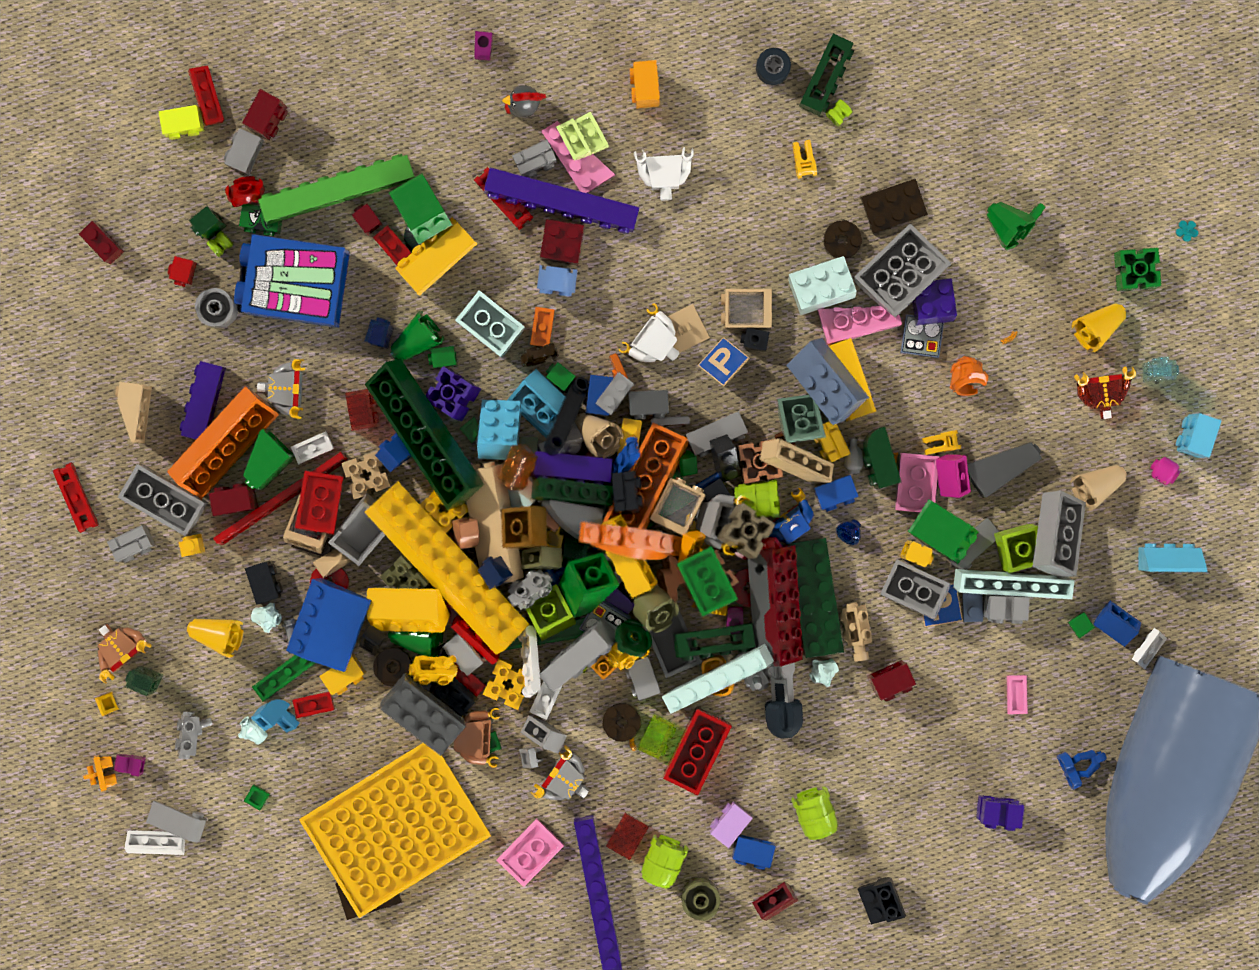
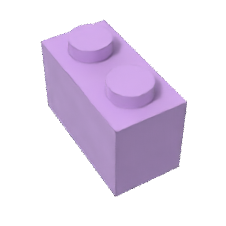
M734 801L731 804L727 803L721 811L723 815L719 819L715 818L710 825V834L728 848L752 820V815Z

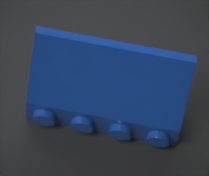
M324 578L312 579L286 651L303 659L345 672L371 600Z

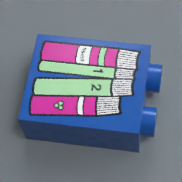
M252 234L251 244L243 243L241 247L240 266L247 267L245 282L238 281L236 283L234 303L242 305L241 312L248 315L339 328L350 252L343 247Z

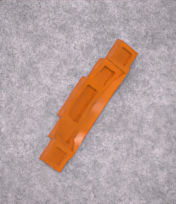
M581 522L579 542L590 543L597 548L630 558L660 560L668 556L679 557L683 537L633 527Z

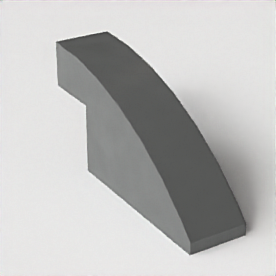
M554 500L542 501L543 507H546V511L563 530L578 540L580 538L581 522L602 524L604 509Z

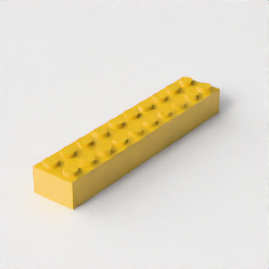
M396 482L364 511L435 589H439L441 596L495 654L506 650L529 625L496 587L489 589L476 565L399 482Z

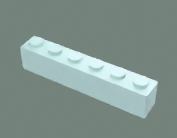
M955 569L953 588L960 593L1072 599L1075 580L1069 577L1058 578L1045 574Z
M763 644L668 691L662 696V699L672 714L767 668L774 660L766 645Z

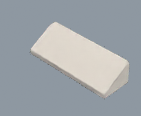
M128 830L124 849L127 853L184 855L185 839L169 832Z

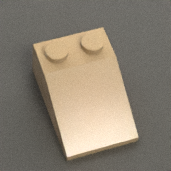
M119 382L115 390V396L117 397V403L130 441L145 443L152 386Z

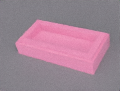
M1006 676L1007 714H1028L1027 676Z

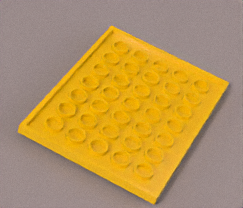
M424 743L411 749L299 819L359 918L491 837L489 830L443 755L440 756Z

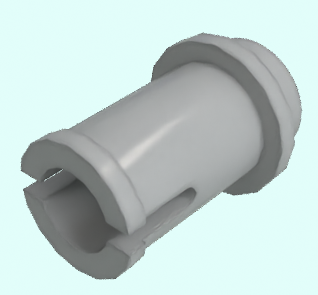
M295 618L283 621L284 624L282 626L285 627L288 643L296 625Z

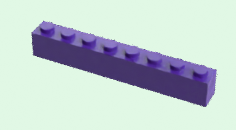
M489 168L484 188V194H487V197L498 200L499 197L506 199V202L516 205L517 202L525 204L524 207L529 209L541 208L543 212L548 214L560 213L566 219H573L575 217L581 219L580 222L597 223L599 227L604 229L616 228L618 232L623 234L633 233L640 208L494 168Z
M594 816L575 818V831L602 970H622V960Z

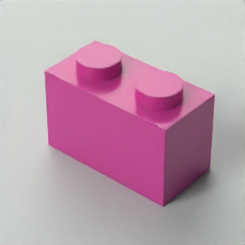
M946 454L936 459L940 496L960 498L971 492L966 455Z

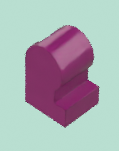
M475 31V60L491 61L494 33Z
M728 607L726 627L744 624L743 607ZM739 631L730 632V633H731V634H739Z
M117 754L114 770L139 777L143 774L146 757Z

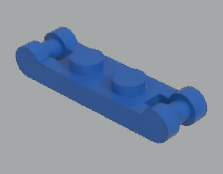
M636 437L626 439V446L612 463L611 482L605 485L613 486L612 474L629 472L639 459L640 451L637 449L638 440Z

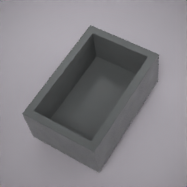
M680 610L677 617L674 616L671 621L673 623L667 629L658 633L649 631L652 636V646L666 678L701 664L699 655L693 656V660L682 661V658L676 657L673 634L688 632Z

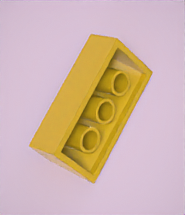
M453 217L449 219L452 223L450 227L427 239L421 245L416 246L407 258L401 259L395 268L419 296L477 245Z
M849 338L830 345L831 350L869 396L846 419V422L877 412L852 339Z
M367 589V598L371 600L367 611V619L370 625L376 629L395 632L444 633L450 613L439 589Z

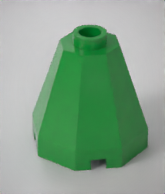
M1003 202L993 203L987 209V219L1001 246L1006 251L1016 247L1019 244L1017 240L1020 238L1024 240L1035 226V219L1030 214Z

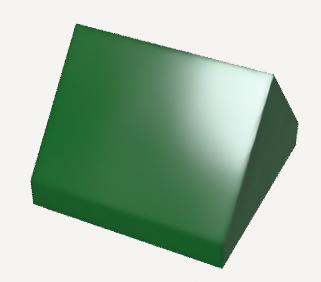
M687 450L679 459L681 476L698 474L697 456Z

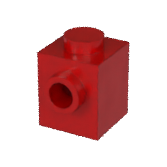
M174 256L173 263L168 267L169 279L174 280V284L178 286L192 285L197 263Z

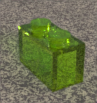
M653 713L638 745V750L659 759L660 755L664 756L668 748L666 742L668 738L672 739L675 734V723Z

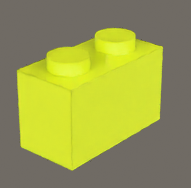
M197 105L158 111L162 134L171 140L181 138L180 135L184 134L197 136L199 132L204 131L201 112Z

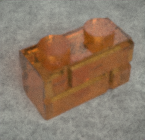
M512 445L498 479L511 491L524 490L528 485L531 472L535 469L538 456L531 452L526 445Z

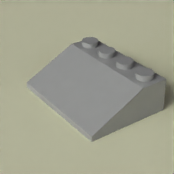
M909 224L854 276V281L871 299L893 317H896L951 265V262L917 229Z

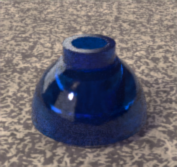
M855 519L842 522L836 527L837 536L846 544L857 545L861 539V524Z

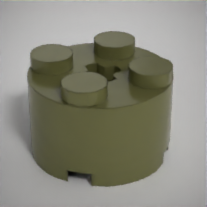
M654 586L651 590L637 595L634 599L633 613L648 631L651 630L654 633L667 629L673 623L671 621L674 616L677 617L679 612L678 605L660 586Z
M703 877L694 878L688 881L682 889V906L689 917L705 921L716 915L721 900L718 888L711 880ZM698 896L704 897V901L698 900Z

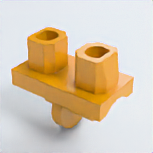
M94 756L96 772L93 770V765L87 766L88 774L83 775V779H90V784L95 785L97 784L95 777L98 776L101 792L106 791L107 787L117 784L115 773L105 776L103 771L104 768L113 766L112 757Z

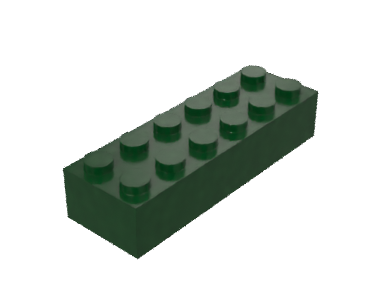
M826 538L786 543V545H795L797 554L801 639L804 657L812 658L844 653Z

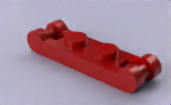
M488 167L483 170L484 173L480 177L477 176L473 179L483 191L485 188L484 182L487 180L489 172ZM499 197L498 200L491 199L519 231L524 227L523 224L527 221L530 222L534 218L521 203L517 202L516 205L506 202V199ZM520 211L523 215L516 219L514 215Z
M68 463L61 469H54V476L77 530L82 533L89 527L94 528L98 526L99 523L92 511L73 463ZM68 474L70 479L65 481L64 476ZM86 515L88 520L83 522L81 516Z

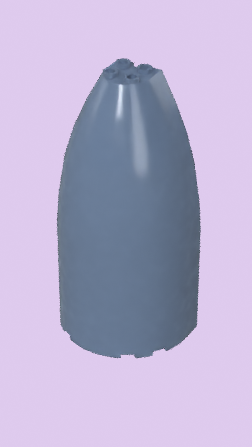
M1158 655L1122 745L1107 803L1105 838L1109 883L1114 886L1113 889L1118 891L1119 894L1128 898L1132 896L1138 902L1148 905L1150 901L1181 877L1208 847L1235 800L1259 741L1258 693Z

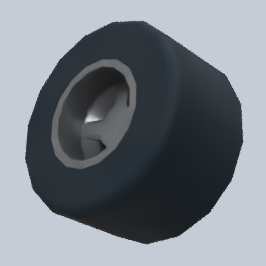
M780 48L766 49L760 54L756 63L757 76L767 85L782 83L786 80L791 69L790 57Z

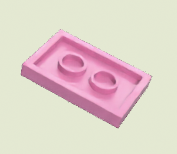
M900 453L899 475L902 482L897 484L895 510L921 512L928 499L935 503L938 478L936 459L939 456Z
M536 818L496 861L525 887L564 847V844Z

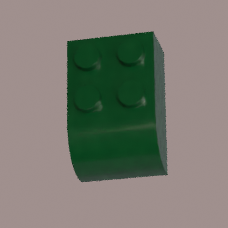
M885 426L872 430L863 441V465L869 469L870 475H867L870 486H874V489H881L901 483L902 481Z

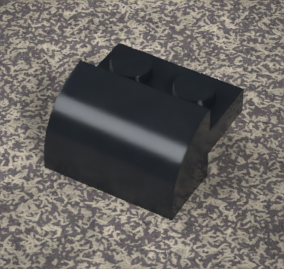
M455 677L449 684L439 685L432 693L461 717L479 699Z

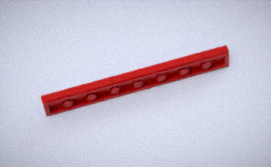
M340 452L312 472L329 474L340 467L341 463L348 461V458L344 453ZM303 478L215 536L213 539L216 544H226L300 494Z

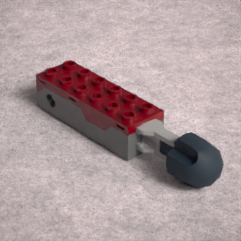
M776 537L761 539V543L764 545L758 556L748 559L752 626L755 641L754 649L765 644L774 660L767 667V672L771 678L772 700L765 703V718L768 730L774 736L786 739L795 736L803 724L802 703L798 699H794L793 690L795 662L803 660L796 563L797 554L795 545H781Z

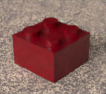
M260 89L242 124L250 131L270 141L271 137L274 138L278 133L279 128L277 126L280 120L284 121L287 116V106L277 97Z
M546 219L540 259L579 266L584 225Z
M246 483L235 484L233 489H230V487L214 488L213 493H208L213 516H222L258 508L255 488H250Z
M902 660L867 675L876 697L885 702L894 699L895 694L899 692L904 694L913 690L912 686L917 685L907 663Z

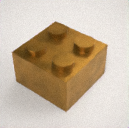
M525 506L501 509L502 548L520 549L547 546L546 507Z

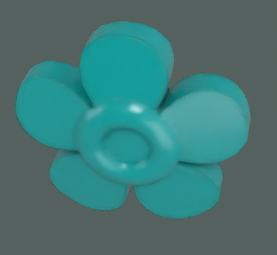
M1182 220L1179 222L1180 228L1176 230V235L1178 237L1183 236L1182 239L1185 242L1190 241L1191 237H1197L1199 233L1197 229H1194L1196 227L1194 221H1189L1187 225V222Z

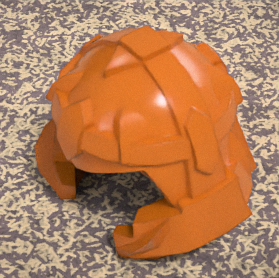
M963 356L958 359L951 367L950 389L961 396L978 394V389H974L972 385L968 384L981 383L983 386L986 385L988 374L983 371V364L972 357Z

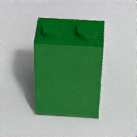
M423 174L416 176L389 192L418 244L452 225Z
M262 429L259 432L243 474L247 479L245 483L252 489H265L295 459L294 454L270 430Z
M929 499L908 530L921 543L956 564H959L965 558L967 550L976 541L979 533L973 526Z
M602 552L568 562L558 587L575 618L591 613L619 586V583Z

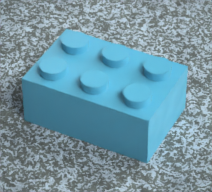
M482 399L477 441L478 459L517 460L521 401Z

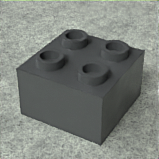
M668 390L629 392L630 417H634V420H645L646 416L653 415V418H665V415L669 414Z

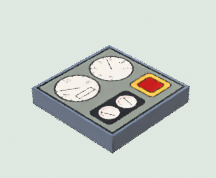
M906 314L900 353L939 358L944 323L916 326L915 316Z
M604 600L586 616L579 629L585 632L603 617L615 631L621 623L630 619L631 616Z

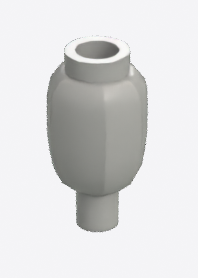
M850 439V447L848 449L851 454L844 457V466L848 470V474H860V470L863 467L862 451L857 447V439Z

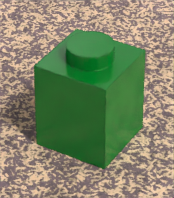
M454 346L431 349V354H428L429 365H433L434 369H440L443 366L446 368L458 366Z
M559 362L556 365L552 363L546 370L548 374L546 378L564 392L576 378L574 374Z

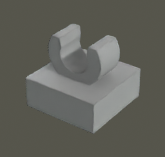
M526 747L519 749L523 768L538 767V763L543 761V758H536V753L541 751L540 748Z

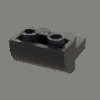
M891 877L880 878L876 882L858 887L857 890L871 925L883 921L891 922L906 917Z

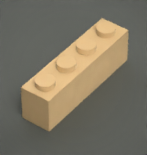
M781 439L763 442L761 461L814 485L831 482L834 468L833 463Z

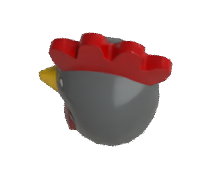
M520 85L502 101L505 103L507 114L526 118L532 116L537 111L540 100L545 99L546 94L538 93L530 86Z

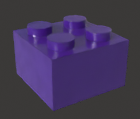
M952 278L934 280L912 301L916 326L954 322L957 317Z

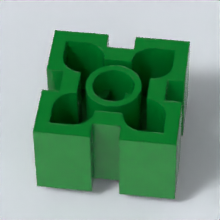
M1159 248L1141 249L1137 251V254L1136 249L1120 250L1114 253L1115 269L1120 268V275L1116 276L1117 291L1134 290L1138 288V285L1140 290L1161 287L1160 271H1155V265L1160 263ZM1135 267L1140 269L1139 273L1135 271Z

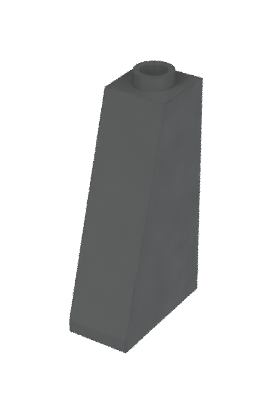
M1031 442L967 463L969 480L981 497L987 498L1041 460L1040 454L1042 452L1036 444Z

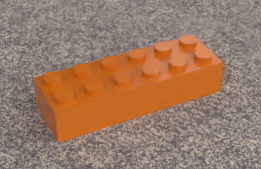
M245 386L173 464L167 473L179 486L198 498L203 499L257 440L259 432L262 429H267L278 417L279 413L266 400Z
M652 423L639 449L640 457L629 470L635 471L637 477L640 476L641 488H638V494L642 495L643 507H640V513L622 515L627 527L647 530L651 522L650 518L670 478L673 477L680 463L679 459L683 456L689 445L688 438ZM614 500L603 522L619 516L615 513Z

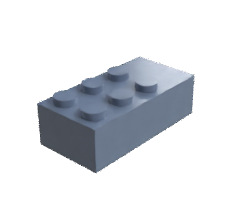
M823 338L810 341L786 365L832 425L845 421L869 398Z

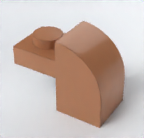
M472 517L452 520L453 531H449L448 536L461 550L476 547L479 543L477 520Z

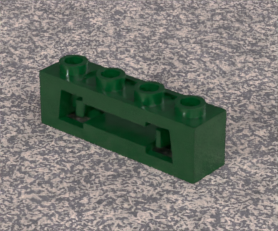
M834 33L832 34L799 107L820 116L821 112H826L830 104L827 99L830 94L834 95L838 87L835 82L838 77L842 78L846 67L843 65L846 59L850 61L855 51L851 49L854 44L853 42ZM832 48L834 52L830 58L828 55ZM839 55H843L840 62H837L823 91V99L819 100L822 91L816 89V86L829 59L837 61ZM812 89H816L813 96L809 97Z
M539 477L532 480L531 499L540 501L554 500L606 508L612 506L613 486Z
M752 624L673 634L675 654L677 658H682V661L693 660V656L701 655V658L712 657V653L717 652L720 653V656L729 655L731 650H738L739 653L749 652L750 648L755 647ZM739 631V634H731V633H730V632ZM730 635L731 641H739V644L723 643L698 647L697 640L687 641L686 638L696 637V639ZM698 647L697 650H690L689 648Z

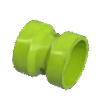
M839 99L835 103V107L829 109L825 114L839 127L843 123V119L849 117L853 112L843 100Z
M223 231L218 232L216 238L210 239L207 242V245L218 257H221L226 249L234 246Z

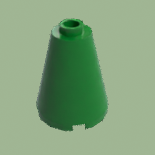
M423 311L418 312L392 344V351L390 353L395 360L402 359V361H405L445 341L444 336L440 337L437 331H441L430 316L427 314L423 316Z
M388 632V638L391 643L421 656L438 657L441 651L437 650L439 642L443 643V632Z

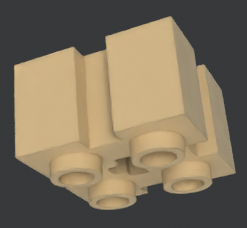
M378 451L363 455L364 461L361 462L359 458H355L341 463L346 478H352L353 484H350L349 487L354 500L363 498L366 493L371 495V489L375 488L376 492H380L393 486L388 472L383 473L381 467L384 465L375 456ZM364 471L371 472L372 476H369V480L363 477Z

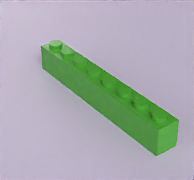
M398 154L391 157L392 160L385 162L383 159L378 160L368 167L361 165L354 168L355 171L348 173L347 171H341L332 178L324 176L317 179L318 182L315 183L304 182L295 189L288 187L280 190V193L275 195L273 193L264 194L258 201L266 225L402 185L414 178L408 156Z

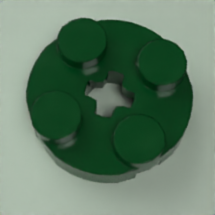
M627 619L616 628L615 640L617 642V649L621 653L642 657L651 648L652 636L649 631L646 632L642 628L643 624L639 621Z

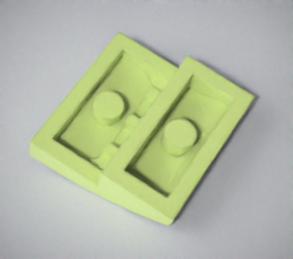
M591 112L575 120L572 118L556 127L574 161L609 147Z

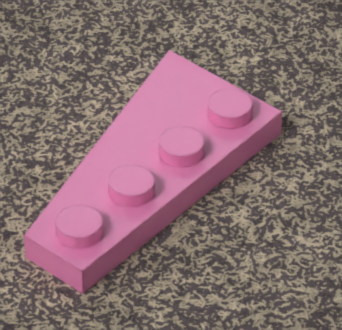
M558 121L541 131L580 192L589 193L615 176L594 154L574 161L556 128L560 125Z
M881 306L867 308L835 307L833 309L822 308L817 310L828 346L849 338L854 339L902 325L900 315L893 317Z

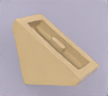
M334 549L314 561L313 564L321 576L325 578L349 564L352 560L337 549Z

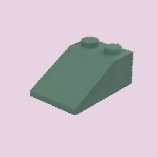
M810 395L777 399L780 425L787 443L825 438L819 407Z

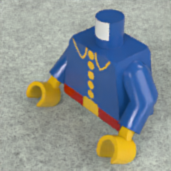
M798 487L800 491L798 495L791 492L792 497L799 504L782 514L780 518L772 521L775 526L768 537H776L779 542L789 544L811 529L809 523L814 513L807 500H804L806 496L801 488Z

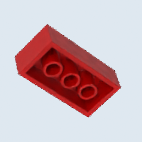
M696 707L667 765L663 779L698 796L732 727L731 723Z

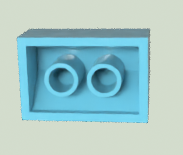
M535 369L522 381L508 398V401H521V415L547 439L565 396Z
M1145 543L1144 547H1139L1138 570L1148 572H1207L1202 549L1195 548V544H1183V547H1176V544H1164V547H1156L1155 543Z

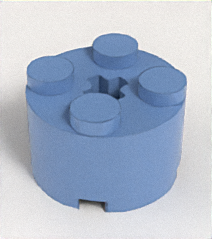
M539 265L537 288L540 289L539 293L553 294V291H559L558 295L572 296V293H575L578 270L573 269V273H571L570 268L546 266V269H544V265Z

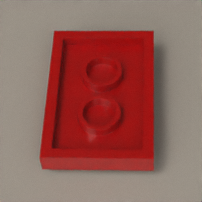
M310 471L304 472L295 529L327 534L335 533L344 480L343 476Z

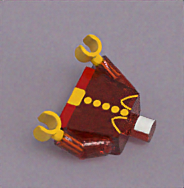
M1126 366L1123 367L1122 372L1124 376L1117 374L1089 378L1083 372V377L1080 379L1076 374L1074 378L1078 382L1077 396L1090 409L1099 408L1101 419L1113 418L1111 406L1121 405V402L1124 401L1132 378L1136 376L1134 367L1128 373Z

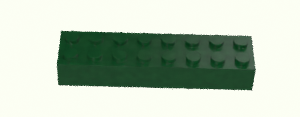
M402 359L385 362L365 383V386L445 508L450 510L463 505L484 483Z

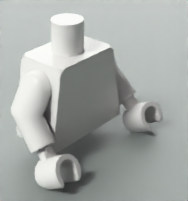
M683 147L682 155L646 157L643 149V155L637 157L635 151L634 157L637 161L638 173L644 183L651 187L652 190H660L661 201L672 200L671 189H679V185L685 183L690 173L694 149H691L690 154H686L685 147Z

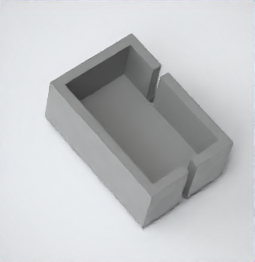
M367 493L344 519V522L338 526L328 542L358 566L385 536L364 512L376 501Z

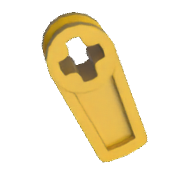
M806 140L804 142L806 160L802 159L799 143L793 142L792 147L797 178L800 179L802 176L811 174L812 176H817V167L811 141Z
M958 430L922 438L923 443L943 441L941 446L925 449V455L961 449L956 435Z

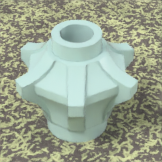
M269 603L265 607H255L251 614L252 622L260 625L266 633H269L271 628L279 625L282 619L281 614H278V610L275 609V603Z
M831 658L824 661L815 659L812 661V672L809 673V676L814 683H822L829 687L832 678L839 671V668Z
M249 716L240 722L241 731L238 734L239 738L249 739L257 745L267 738V732L259 727Z

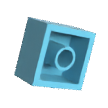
M1201 413L1189 414L1182 422V428L1184 429L1182 435H1179L1176 441L1177 451L1197 458L1210 457L1222 420Z

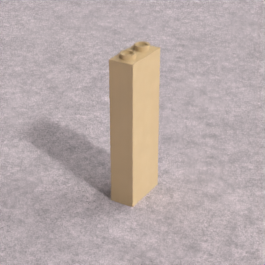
M487 462L481 467L479 463L471 464L484 483L466 501L469 517L476 519L478 523L479 543L475 547L479 568L482 567V562L491 556L493 558L501 556L513 574L505 582H514L523 578L524 575L521 569L519 549L502 548L501 509L511 508L503 464L495 465V462Z

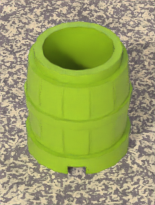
M777 479L769 480V482L743 483L735 487V498L740 496L749 498L750 501L744 500L743 503L756 511L755 517L764 516L766 518L772 516V518H780Z
M817 787L796 794L797 799L791 798L793 807L797 812L798 822L805 836L810 840L822 839L837 831L838 823L835 809L829 799L830 794L827 787H822L823 790H817Z
M655 834L651 840V847L644 858L645 861L641 871L642 878L657 887L670 888L681 871L683 860L686 858L689 848L686 845L684 848L679 846L680 841L665 835H660L657 838Z

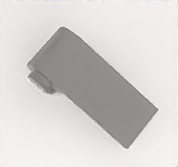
M988 517L975 527L979 533L976 541L967 550L965 558L959 564L948 559L955 569L968 570L971 568V562L996 541L994 533L999 531Z
M153 801L146 823L185 840L200 842L207 819L201 812L193 811V814H186L160 802Z

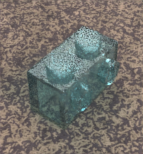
M1169 357L1153 358L1150 362L1142 363L1143 382L1176 380L1179 375V366L1176 364V360H1169Z

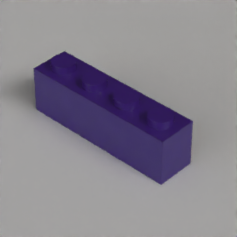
M200 361L199 365H196L194 370L195 382L191 384L189 394H191L190 401H187L184 409L186 413L185 420H182L180 424L181 436L197 439L212 423L226 371L225 367Z
M535 451L532 454L531 477L587 482L599 485L611 482L612 459L559 453L551 456L546 452Z

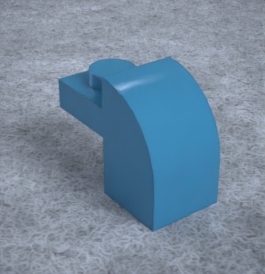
M273 700L262 705L251 717L264 731L274 727L277 723L287 733L296 729L300 724L295 716L287 711L290 704L284 700Z

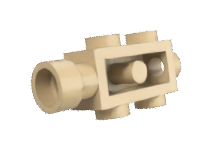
M858 602L848 603L846 608H842L840 620L845 626L843 638L848 643V646L854 647L855 653H853V658L855 662L868 660L869 654L866 651L865 645L872 643V633L870 631L866 605H858Z

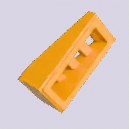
M697 530L683 534L678 562L699 553L706 535Z

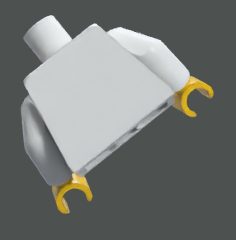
M652 303L656 310L650 312L647 309V313L651 318L634 339L631 346L626 342H622L627 345V349L625 351L618 350L622 354L629 353V356L640 362L662 361L666 356L674 361L680 352L673 347L677 342V338L675 337L676 332L672 320L662 311H659L655 303Z

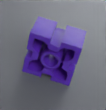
M443 366L435 378L438 384L436 387L431 386L425 396L431 405L440 408L442 412L451 418L462 422L470 409L467 407L468 402L475 401L481 388L464 379L463 376Z
M978 796L976 818L986 828L996 829L1000 825L1009 831H1016V828L1022 829L1024 805L1019 803L1017 799Z

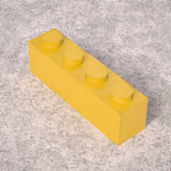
M622 515L602 523V525L627 527ZM606 551L607 556L615 565L617 574L621 576L626 591L630 593L632 598L651 590L658 583L646 560L630 558Z

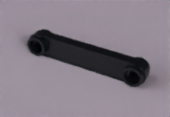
M583 377L574 379L567 390L544 444V450L548 455L558 454L565 445L589 388L588 381Z

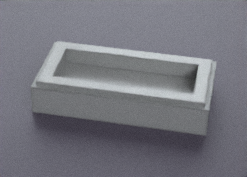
M688 416L652 418L651 425L652 423L660 426L690 424V418Z

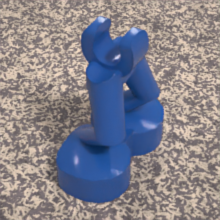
M1093 750L1078 753L1072 758L1066 752L1057 755L1067 782L1073 790L1082 786L1081 777L1089 778L1101 767L1100 762L1107 759L1104 752L1099 751L1095 753ZM1081 760H1089L1091 763L1086 771H1076L1074 764Z

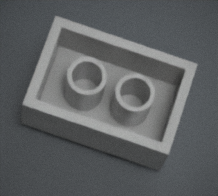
M896 559L880 594L935 620L951 584Z

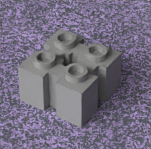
M983 594V617H987L991 623H1003V620H1007V622L1012 624H1023V621H1029V597Z

